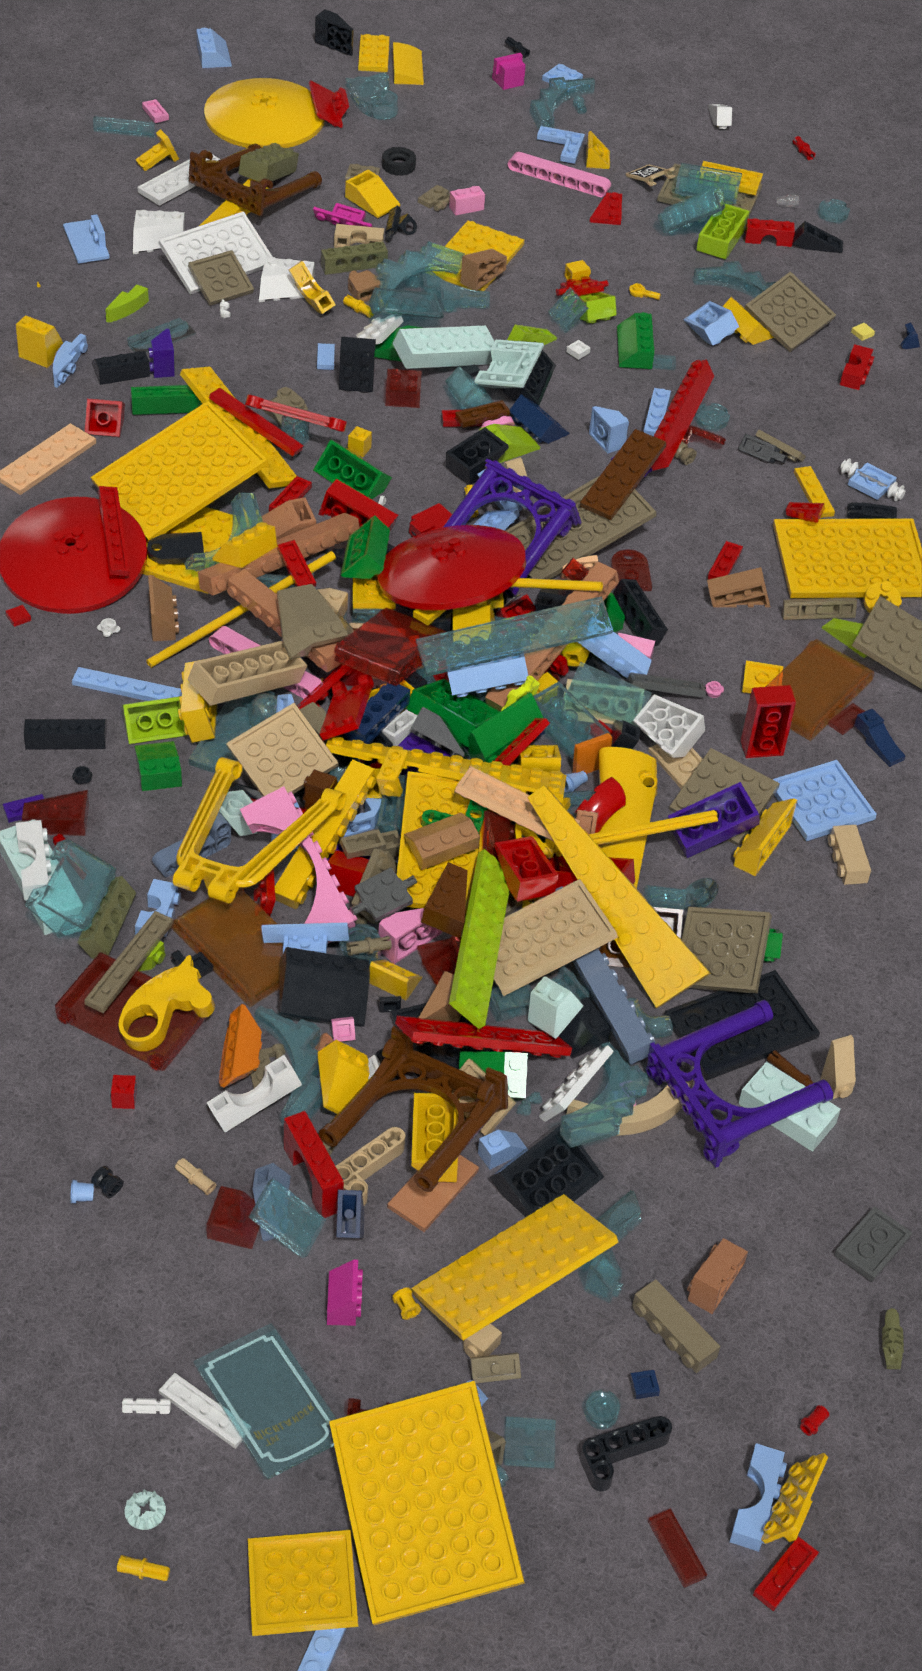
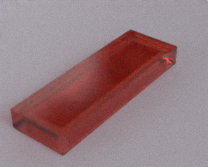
M671 1508L650 1517L648 1523L683 1587L686 1588L706 1579L708 1574Z

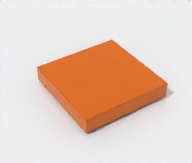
M606 733L575 744L572 773L584 771L588 774L599 770V750L604 747H611L612 736Z

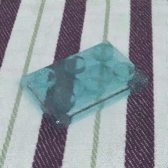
M274 1178L268 1181L249 1215L250 1219L301 1258L307 1257L326 1221L323 1216Z

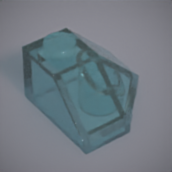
M609 1248L593 1259L589 1266L584 1290L608 1303L611 1302L614 1296L618 1297L623 1288V1284L620 1283L622 1272L612 1248Z

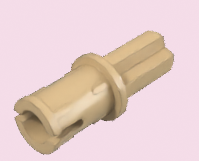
M183 1158L177 1161L175 1169L188 1179V1183L196 1185L206 1195L215 1190L216 1183L205 1176L202 1169L195 1168Z

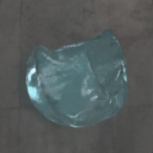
M264 693L256 696L251 701L248 708V718L252 727L276 714V696Z

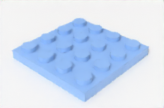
M838 760L773 779L780 783L778 790L774 794L779 802L793 798L797 799L792 822L806 841L831 834L833 826L860 825L876 819L877 814Z

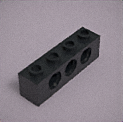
M621 579L612 594L616 598L625 618L637 637L655 641V646H659L668 631L667 627L635 579Z

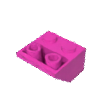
M358 1260L349 1261L329 1271L327 1325L356 1326V1317H361L363 1269H358Z

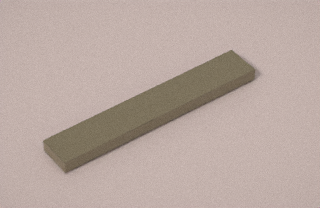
M154 911L85 998V1005L104 1013L174 924L173 919Z

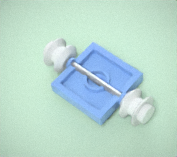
M850 458L842 462L840 467L841 474L848 473V478H850L849 486L876 500L886 492L888 498L894 496V501L901 500L906 492L904 485L901 487L897 486V477L869 463L858 469V462L852 464Z

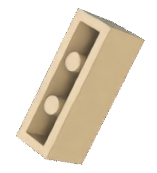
M857 825L833 826L831 834L828 835V844L833 848V860L838 864V876L842 877L844 885L868 883L871 868Z

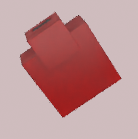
M438 503L411 516L409 534L414 537L427 531L443 528L452 514Z

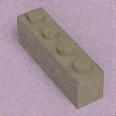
M656 1279L635 1294L632 1305L635 1313L639 1317L645 1318L651 1330L655 1334L662 1336L667 1347L671 1351L678 1353L687 1368H692L697 1373L718 1357L720 1345Z

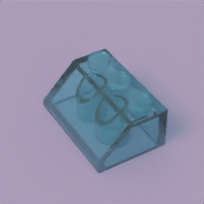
M458 366L445 381L449 386L447 389L453 394L454 399L458 401V405L465 410L494 402L485 388L475 384V379Z

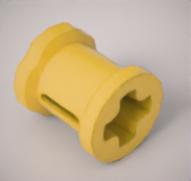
M406 1287L394 1293L392 1300L398 1304L402 1319L408 1320L421 1312L420 1305L416 1304L412 1297L411 1288Z

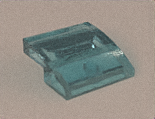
M570 287L548 312L561 329L567 333L588 310V307Z
M506 1417L504 1466L554 1469L556 1420Z

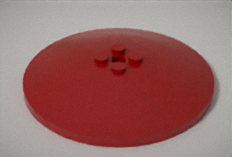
M65 497L47 501L20 515L5 531L0 541V575L5 586L16 598L37 609L62 614L84 613L100 609L123 597L135 586L142 576L148 555L144 532L136 519L121 508L130 572L129 576L110 575L99 499L91 497ZM68 543H75L73 546H67Z
M482 525L449 526L421 533L397 545L385 556L384 569L377 577L383 594L399 605L420 610L456 609L486 601L511 587L525 570L526 553L521 541L507 531Z

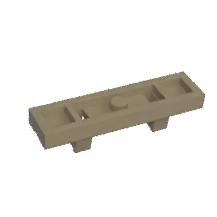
M857 599L783 600L782 618L783 620L856 618Z

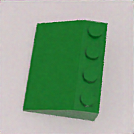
M446 679L413 689L410 703L406 710L418 716L420 710L424 707L444 718L462 746L469 747L471 731L500 712L470 693L463 697L452 695L450 682Z

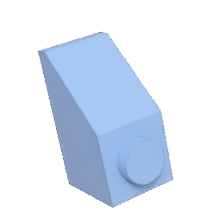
M498 1129L479 1138L478 1154L490 1170L513 1159L527 1147L516 1133Z

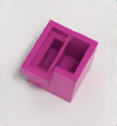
M521 53L494 58L492 78L503 90L524 85L526 65L522 61L523 55Z

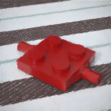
M589 276L581 277L580 280L568 279L566 282L560 283L561 289H556V295L569 294L575 297L602 292L604 287H608L609 284L608 280L597 281Z

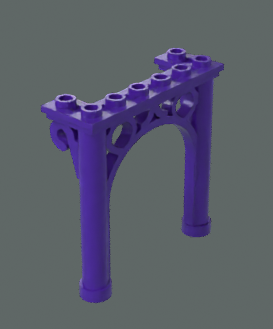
M486 459V469L443 527L465 525L478 508L493 501H510L523 506L532 514L536 522V533L534 539L525 550L526 567L520 577L527 578L558 534L561 536L567 535L572 524L575 526L581 524L582 521L576 503L571 499L566 500L555 491L547 490L540 483H533L527 476L518 475L511 468L506 469L498 461ZM499 486L502 488L504 486H508L507 491L503 493H496ZM513 486L521 490V492H513ZM531 496L539 499L534 503V505L533 502L530 500ZM541 506L551 508V512L547 515L537 514V510ZM541 522H548L542 530ZM509 587L505 593L515 597L519 592V587Z
M766 1000L756 1002L753 1007L662 1046L659 1043L656 1045L654 1042L650 1043L646 1067L648 1076L654 1079L657 1085L662 1084V1081L668 1084L673 1097L678 1098L685 1114L692 1118L696 1130L705 1137L703 1153L707 1161H711L715 1168L719 1167L723 1157L734 1153L740 1146L739 1141L748 1135L818 1103H826L833 1099L832 1088L824 1079L755 1108L732 1105L719 1098L707 1086L700 1069V1061L705 1051L723 1040L772 1020L773 1012ZM697 1050L695 1057L689 1055L690 1053ZM682 1062H686L693 1066L694 1069L686 1073L682 1072L679 1067ZM693 1080V1088L690 1089L685 1081ZM699 1100L707 1103L706 1109L702 1106ZM715 1109L724 1111L727 1114V1118L722 1121L717 1120L713 1117L711 1111ZM732 1115L742 1117L732 1122Z

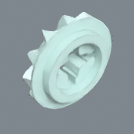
M144 1489L139 1493L134 1492L133 1496L127 1500L125 1506V1517L128 1523L140 1530L156 1527L164 1519L166 1513L163 1497H160L155 1490L149 1492ZM150 1501L149 1508L151 1511H145L144 1514L140 1515L141 1508L138 1506L144 1507Z

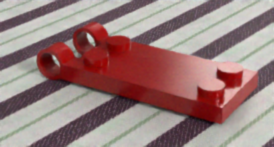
M370 673L358 676L359 684L350 690H347L343 682L332 685L333 697L320 731L322 740L359 728L371 690L374 687V681Z

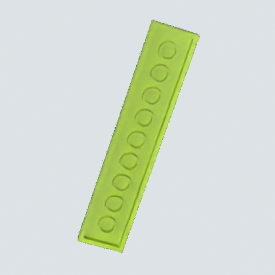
M485 849L480 851L477 857L449 1004L478 1029L486 1024L510 891L500 862Z

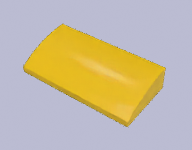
M393 42L394 84L424 85L421 50L408 44Z

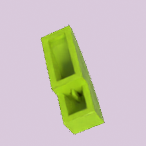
M136 284L129 293L122 291L105 309L106 322L117 321L142 308L149 301L148 288Z

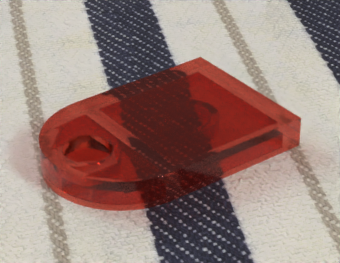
M631 549L616 552L612 557L611 568L617 570L619 581L621 579H635L643 591H652L647 558L642 553Z

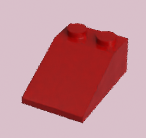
M533 836L495 842L494 847L508 889L516 901L548 896L556 891L558 874Z

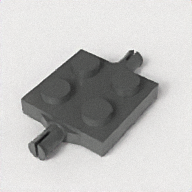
M389 868L355 886V891L360 897L361 902L350 907L353 915L366 910L371 914L375 922H378L413 904V899L408 893L407 888L417 884V880L412 875L402 881L393 869Z

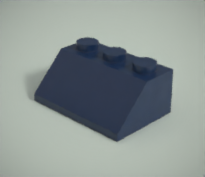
M520 395L510 408V413L514 415L512 419L519 424L522 422L524 424L523 428L530 434L533 432V437L540 443L544 441L549 444L570 434L539 405L523 395Z

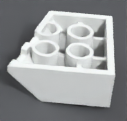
M136 210L133 230V254H139V251L147 250V252H152L153 249L161 248L158 244L160 239L184 232L185 212Z
M266 257L261 276L259 302H265L266 299L277 301L280 298L287 297L290 299L304 298L288 269L300 261ZM303 261L314 278V262Z
M655 694L633 720L636 726L672 758L685 757L705 732L704 715Z

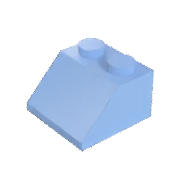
M597 406L592 407L589 434L607 454L620 450L627 440L628 419L619 411Z

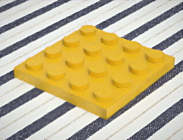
M351 1530L248 1538L252 1636L358 1627Z

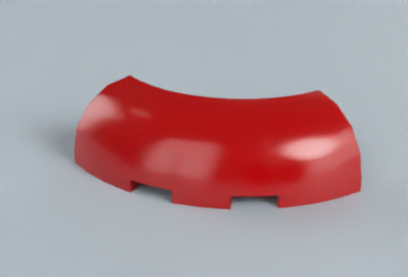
M613 777L598 785L594 789L596 793L588 801L584 799L577 809L598 813L595 833L600 832L608 819L626 805L625 792L620 783Z

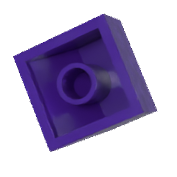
M165 329L151 340V348H148L149 358H152V362H149L150 372H153L154 378L175 376L173 343L170 329Z

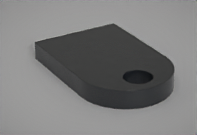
M202 532L162 534L152 538L147 545L149 558L159 564L205 562Z

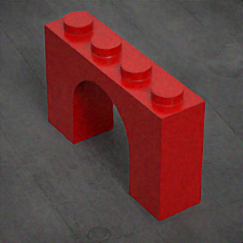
M306 1111L284 1118V1150L293 1166L305 1162L312 1182V1202L321 1219L337 1214L338 1190H344V1181Z

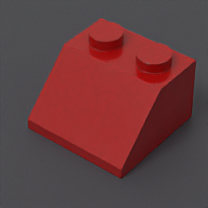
M87 399L85 432L90 435L120 437L124 422L125 403L122 401Z

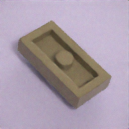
M518 1352L470 1358L471 1378L476 1383L521 1378Z

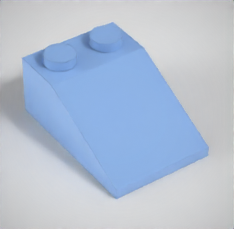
M711 301L683 319L706 343L712 346L719 344L724 337L733 334L739 327L731 310Z

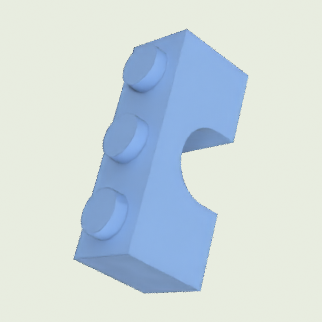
M153 879L147 894L148 907L155 908L157 912L173 919L175 915L174 907L179 905L181 899L178 887L174 886L172 882ZM141 910L135 925V935L154 911L147 912Z

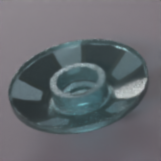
M711 878L696 880L684 890L681 896V905L686 910H688V907L705 908L717 896L718 884Z

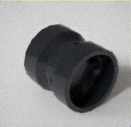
M108 1166L100 1167L91 1179V1183L96 1188H101L102 1193L107 1198H112L116 1195L124 1184V1181L118 1175H113V1171Z

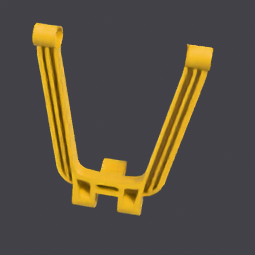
M224 757L219 758L215 767L216 772L177 852L176 861L179 867L174 873L173 885L195 892L199 888L201 880L204 879L210 898L231 903L239 888L251 887L261 881L330 816L334 810L341 811L346 804V794L326 788L322 793L321 799L248 863L240 867L224 865L199 856L232 782L238 779L242 773L243 767L240 762Z

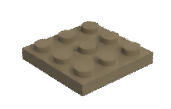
M233 250L188 263V268L209 306L221 303L222 300L228 301L254 292V288Z

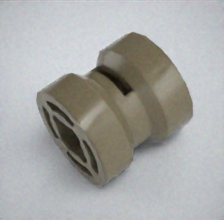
M682 441L674 457L681 459L682 463L688 465L694 461L697 452L692 448H688V445Z

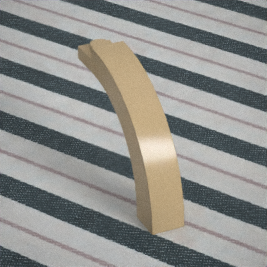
M693 1080L685 1081L690 1089H692L694 1086ZM667 1084L651 1100L627 1108H605L573 1100L567 1108L566 1118H570L577 1123H586L585 1131L603 1135H631L653 1129L665 1123L679 1112L682 1104L678 1098L673 1097Z

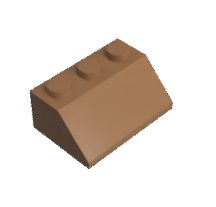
M148 575L153 641L176 640L175 633H179L178 621L175 622V620H178L177 608H173L177 607L176 595H172V588L153 575Z
M458 813L404 834L421 870L478 849L480 836L472 820L463 813Z

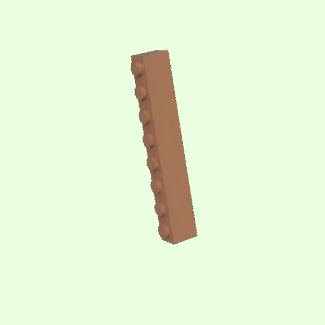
M243 570L228 578L227 592L230 597L236 599L243 607L251 611L255 617L261 619L268 627H271L282 637L277 594L247 570ZM338 642L314 646L311 648L308 656L305 657L311 659L318 667H321L328 673L345 662V648Z

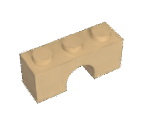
M336 224L334 248L351 246L353 243L384 242V228Z

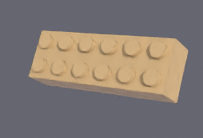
M283 641L195 661L188 681L211 706L300 683L307 664L300 657L290 659Z

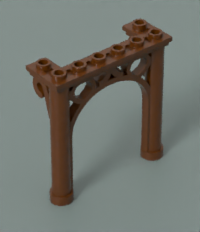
M254 143L249 145L248 148L218 161L212 160L213 155L207 150H202L199 154L193 151L190 152V183L259 216H262L265 208L310 188L320 186L322 184V177L317 171H312L306 176L278 188L272 189L273 182L266 178H263L260 182L251 180L250 187L232 180L227 175V172L240 166L242 155L260 149V145Z
M393 1026L391 1028V1038L383 1048L382 1056L385 1058L376 1072L330 1123H326L319 1130V1136L328 1146L336 1147L374 1103L388 1093L397 1090L416 1089L436 1094L445 1099L454 1108L458 1116V1122L451 1134L414 1176V1181L419 1188L426 1192H432L438 1185L441 1176L496 1111L508 1108L507 1075L488 1067L486 1069L485 1081L476 1078L462 1070H458L444 1062L413 1050V1042L410 1041V1038L402 1033L400 1028ZM407 1072H415L416 1074H419L421 1076H419L418 1078L407 1079L404 1074ZM396 1076H398L399 1080L392 1081ZM462 1096H468L475 1099V1101L460 1103L458 1099ZM464 1112H471L466 1120H464Z

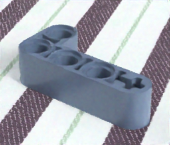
M218 812L199 853V856L203 858L226 848L231 842V825L220 812ZM183 839L160 850L153 856L152 863L164 877L173 875L178 869L176 856Z

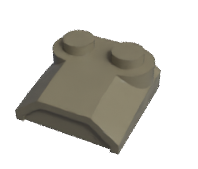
M288 387L279 389L277 396L269 400L308 411L304 399ZM263 410L279 426L295 420V418Z

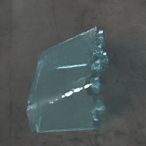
M69 839L58 842L50 856L51 860L61 859L48 884L33 889L25 903V906L58 937L71 935L81 930L84 931L91 926L92 919L99 910L100 903L107 894L111 881L116 876L115 867Z

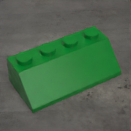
M645 312L634 313L617 325L619 367L652 369L655 353L652 314Z
M333 440L329 441L313 469L333 483L338 479L370 499H374L383 493L392 479L391 476Z
M375 515L349 536L341 571L342 577L370 579L383 571L390 529Z
M529 692L471 731L468 755L471 758H478L483 760V762L491 763L535 718H543L533 695Z

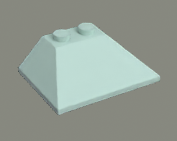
M495 340L490 349L492 362L487 371H479L474 380L475 384L489 388H523L544 347V343Z

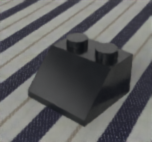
M588 997L579 1000L583 1007L559 1035L563 1041L572 1047L570 1055L572 1059L609 1042L611 1026Z

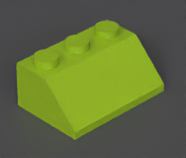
M180 696L121 705L129 744L187 736L184 730L185 723L183 720H180L178 709L181 708Z

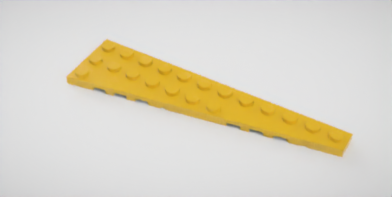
M542 786L527 797L576 878L583 882L615 929L618 938L614 940L656 1008L661 1007L711 974L614 862L607 857L599 845L577 823L575 818L565 809L547 786Z

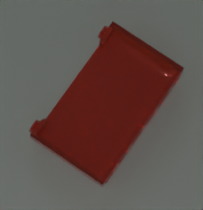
M386 607L336 644L334 661L397 686L446 646L448 632L430 624L426 625L415 618Z
M100 952L55 1004L58 1020L64 1024L68 1023L149 1064L156 1071L166 1070L207 1017H199L194 1010L184 1011L175 1009L166 1037L158 1047L149 1051H136L130 1048L120 1032L119 1019L129 998L152 977L137 970L104 1013L85 1005L84 1000L116 961V959ZM147 1014L137 1018L130 1025L128 1035L135 1038L148 1036L157 1027L158 1019L154 1015L152 1017L147 1016Z

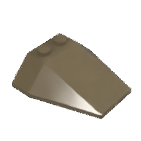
M312 584L277 591L282 641L290 659L308 656L312 647L338 641L344 648L359 644V640L350 624Z

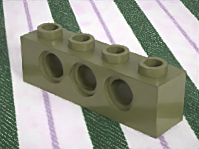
M384 242L321 250V267L325 275L387 266L388 250Z
M123 876L105 881L77 942L92 959L109 955L136 895L135 890Z

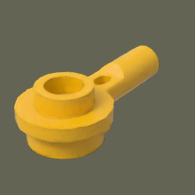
M635 283L629 288L630 294L634 297H650L660 300V293L646 290L639 283Z

